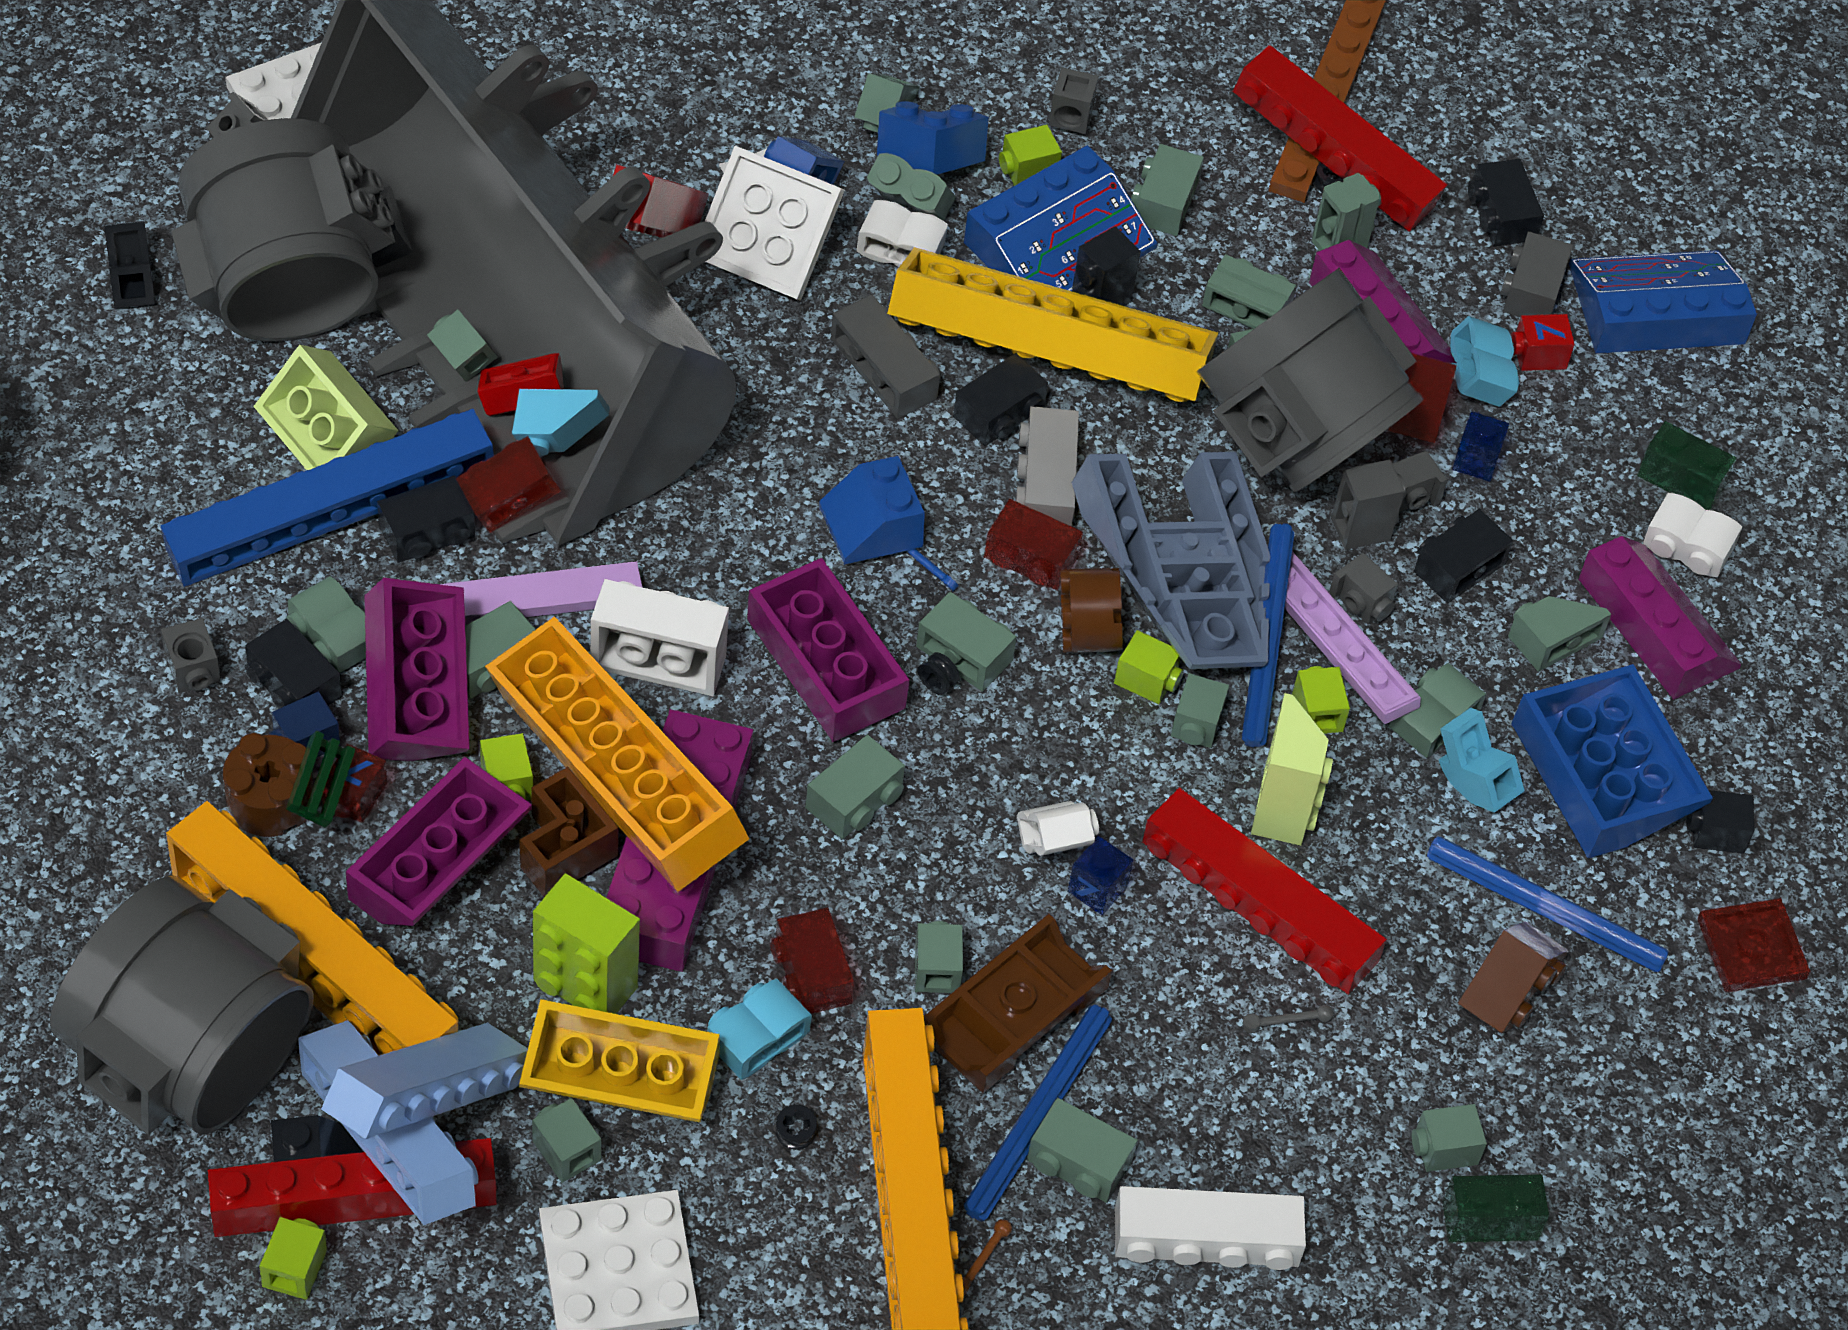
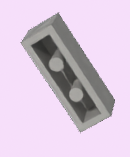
M1030 406L1028 423H1020L1018 446L1026 447V452L1018 456L1017 478L1024 479V487L1017 486L1015 511H1022V528L1062 532L1071 531L1075 509V492L1071 482L1076 476L1079 411Z

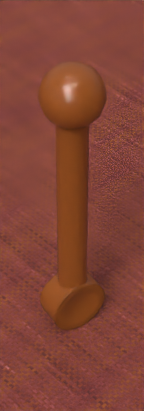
M1000 1219L995 1223L994 1234L965 1277H962L964 1296L1001 1238L1007 1237L1011 1233L1012 1226L1008 1220Z

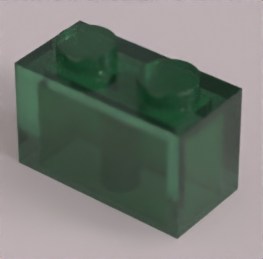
M1664 421L1647 447L1637 476L1669 493L1687 497L1698 503L1705 510H1711L1726 487L1737 457Z
M1542 1174L1452 1176L1442 1200L1448 1242L1538 1241L1549 1217Z

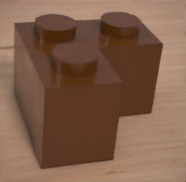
M569 767L531 787L532 817L541 828L520 839V868L543 897L548 894L565 873L578 880L618 856V826Z
M1526 921L1503 930L1458 1004L1501 1033L1512 1029L1514 1026L1521 1028L1534 1009V1006L1529 1004V1001L1538 990L1543 992L1548 985L1555 986L1564 974L1567 964L1562 961L1569 950Z

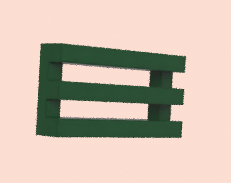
M316 730L310 736L286 810L326 828L332 822L355 748L349 745L342 748L339 746L340 741L331 738L329 741L323 739L324 734ZM320 750L325 752L306 807L301 805ZM334 758H337L338 762L321 813H318L317 809Z

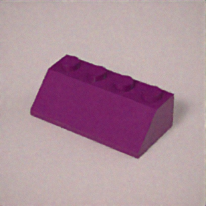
M1346 240L1316 252L1309 280L1310 285L1313 287L1340 267L1363 300L1370 296L1417 361L1405 370V373L1410 378L1409 382L1411 385L1456 367L1457 362L1452 356L1450 347L1374 251L1351 240Z
M1620 536L1588 551L1578 580L1597 604L1602 608H1607L1611 613L1610 620L1673 700L1740 669L1742 665L1646 545Z
M383 577L364 595L368 757L415 761L467 752L469 750L464 587Z
M464 757L346 870L348 900L381 924L414 926L532 809V804Z

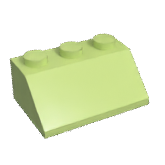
M300 344L254 405V408L306 470L326 464L336 457H344L366 449L374 443L393 439L398 432V429L331 351Z
M1284 693L1264 769L1251 834L1301 846L1305 831H1314L1325 787L1329 781L1333 759L1325 757L1328 738L1291 694Z

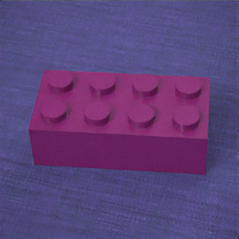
M823 558L749 590L748 622L832 742L906 709L909 678Z

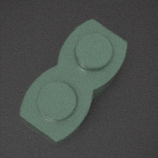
M879 153L867 176L868 181L886 200L896 202L902 206L910 205L915 212L932 214L943 221L956 198L954 193L938 175L923 169H913L904 159L889 153Z
M327 577L288 600V615L286 618L339 673L366 658L365 612L354 604L345 589L333 577Z
M1446 663L1438 670L1434 667L1429 669L1420 679L1417 685L1418 689L1415 690L1421 697L1420 708L1391 721L1389 727L1426 758L1432 756L1444 745L1440 729L1469 708L1480 711L1486 697L1484 691L1449 663Z

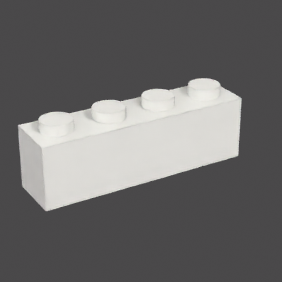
M1120 1186L1115 1204V1257L1128 1258L1130 1261L1137 1263L1159 1259L1174 1260V1262L1181 1265H1193L1198 1262H1216L1231 1268L1241 1267L1245 1264L1266 1265L1273 1270L1299 1267L1306 1247L1304 1196Z

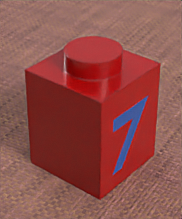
M1567 314L1521 315L1517 330L1511 333L1514 346L1513 355H1517L1521 371L1567 369L1575 345Z

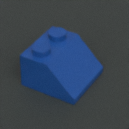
M899 456L859 464L819 501V508L844 565L923 547L925 512Z

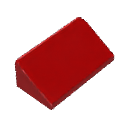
M553 353L483 369L477 392L485 413L491 416L516 410L519 389H564L560 354Z

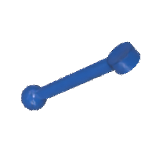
M917 549L906 551L953 592L959 586L950 576L941 571Z

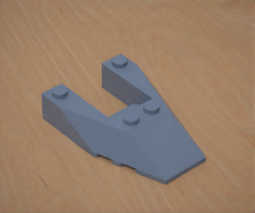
M1201 452L1183 477L1182 483L1195 522L1153 523L1147 522L1127 455L1089 454L1071 482L1081 515L1115 567L1119 568L1120 574L1150 619L1189 669L1265 666L1268 662L1269 618H1266V607L1263 608V601L1269 598L1270 583H1264L1265 566L1270 562V552L1237 453Z

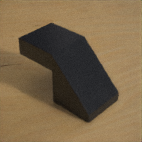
M145 221L104 225L114 308L155 304Z

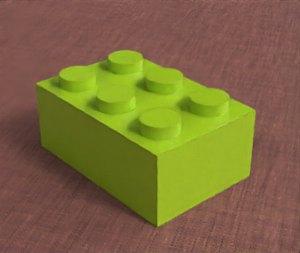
M565 873L533 910V980L546 994L550 996L558 995L573 1006L617 1014L638 988L640 918Z

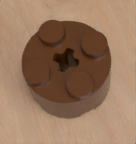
M1119 568L1060 570L1063 653L1122 650V603Z
M251 733L242 737L239 745L227 756L223 766L226 805L228 811L242 830L256 836L275 837L284 834L283 830L294 825L298 828L305 823L307 819L286 810L306 751L304 745L283 736ZM311 773L301 805L306 807L314 786L313 773Z

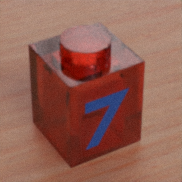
M347 743L346 746L349 745L355 748V753L334 815L340 818L349 817L362 823L387 785L386 760ZM336 759V761L334 762V764H333L332 767H331V770H330V773H329V776H328V779H327V782H326V785H325V788H324V791H323V794H322L323 804H324V801H325V798H326V795H327V792H328V789H329V786H330V783H331V780H332V777H333V774H334V771H335V768H336L338 759Z

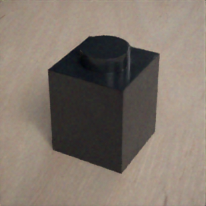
M1709 790L1713 797L1711 803L1687 815V830L1693 831V848L1744 854L1755 831L1753 795Z

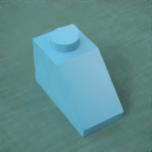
M519 389L512 435L522 449L532 455L544 456L549 452H564L609 416L610 407L599 390Z

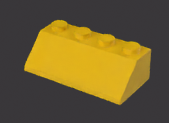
M540 999L519 1087L701 1122L711 1094L719 1059L720 1034Z

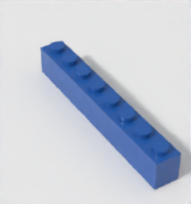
M474 409L451 414L441 421L422 428L411 429L406 434L393 439L374 443L366 449L344 457H336L326 464L307 471L296 472L286 479L267 486L256 487L248 493L227 501L216 502L208 508L187 516L176 517L171 522L160 525L165 548L183 587L376 515L378 514L377 501L454 475L460 483L496 469L493 444Z

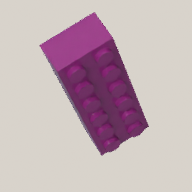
M670 709L662 732L735 810L752 757L753 729ZM626 837L606 898L640 918L639 962L683 972L717 864L677 892L636 845Z

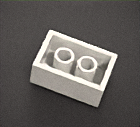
M604 579L591 617L590 655L609 673L714 696L726 658L729 607L718 605L709 600L700 601L678 596L670 591H656L638 587L626 581L616 582Z

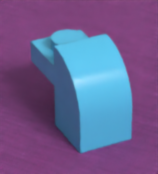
M1469 708L1440 729L1447 752L1445 756L1439 759L1440 766L1450 784L1470 803L1495 813L1525 791L1515 755L1491 746L1482 711Z

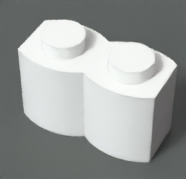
M874 200L859 231L856 251L871 260L881 263H894L899 267L914 247L940 254L945 244L948 224L932 214L910 212L896 202Z
M1668 493L1648 527L1643 544L1659 557L1682 561L1697 574L1718 577L1737 544L1742 526L1729 516L1716 511L1705 510L1698 503L1687 497Z
M1066 801L1020 811L1017 814L1022 846L1029 854L1036 852L1038 855L1043 856L1089 846L1095 842L1094 835L1099 833L1098 820L1094 810L1089 809L1083 802L1075 804L1072 801Z

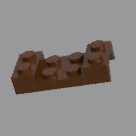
M1048 914L924 1015V1024L932 1025L934 1048L977 1089L985 1093L1015 1067L1017 1057L1072 1011L1079 1014L1104 993L1109 987L1112 970L1107 965L1090 966L1065 943L1055 918Z

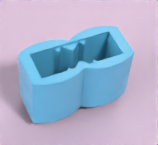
M1471 316L1465 318L1452 330L1450 339L1451 353L1457 362L1455 370L1457 388L1463 395L1500 407L1517 392L1519 387L1517 368L1512 361L1514 346L1511 335L1505 328Z
M774 979L766 984L757 983L751 987L744 995L742 1003L731 1008L726 1006L719 1009L710 1018L707 1032L720 1034L719 1057L742 1080L764 1067L775 1055L783 1053L805 1037L810 1031L812 1015L778 979Z

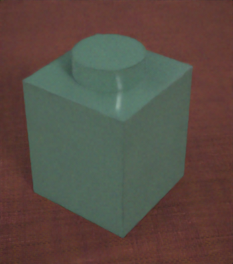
M458 309L453 314L439 319L434 325L433 330L427 334L429 339L465 382L469 381L497 358V355Z
M1189 673L1175 714L1171 737L1181 739L1190 745H1201L1211 748L1224 710L1229 685Z
M933 921L928 924L918 923L915 941V992L953 993L960 987L963 973L962 925H953L944 921Z
M572 1098L559 1105L556 1103L548 1105L532 1120V1142L561 1183L601 1161V1138Z
M1475 1104L1422 1112L1417 1128L1412 1130V1145L1416 1156H1422L1426 1172L1479 1164L1487 1142Z

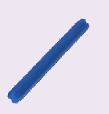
M1286 523L1274 524L1270 529L1268 543L1270 562L1265 566L1264 583H1270L1269 598L1263 601V608L1266 607V618H1269L1268 662L1265 666L1251 667L1242 731V740L1248 747H1263L1267 740L1294 541V531L1291 525Z
M1437 836L1429 847L1427 857L1430 860L1654 972H1659L1668 957L1669 951L1666 948L1441 836Z
M1094 1004L1084 1014L965 1201L964 1209L970 1218H975L982 1222L992 1212L1028 1155L1031 1139L1057 1097L1061 1100L1063 1099L1110 1025L1112 1018L1105 1007H1099Z

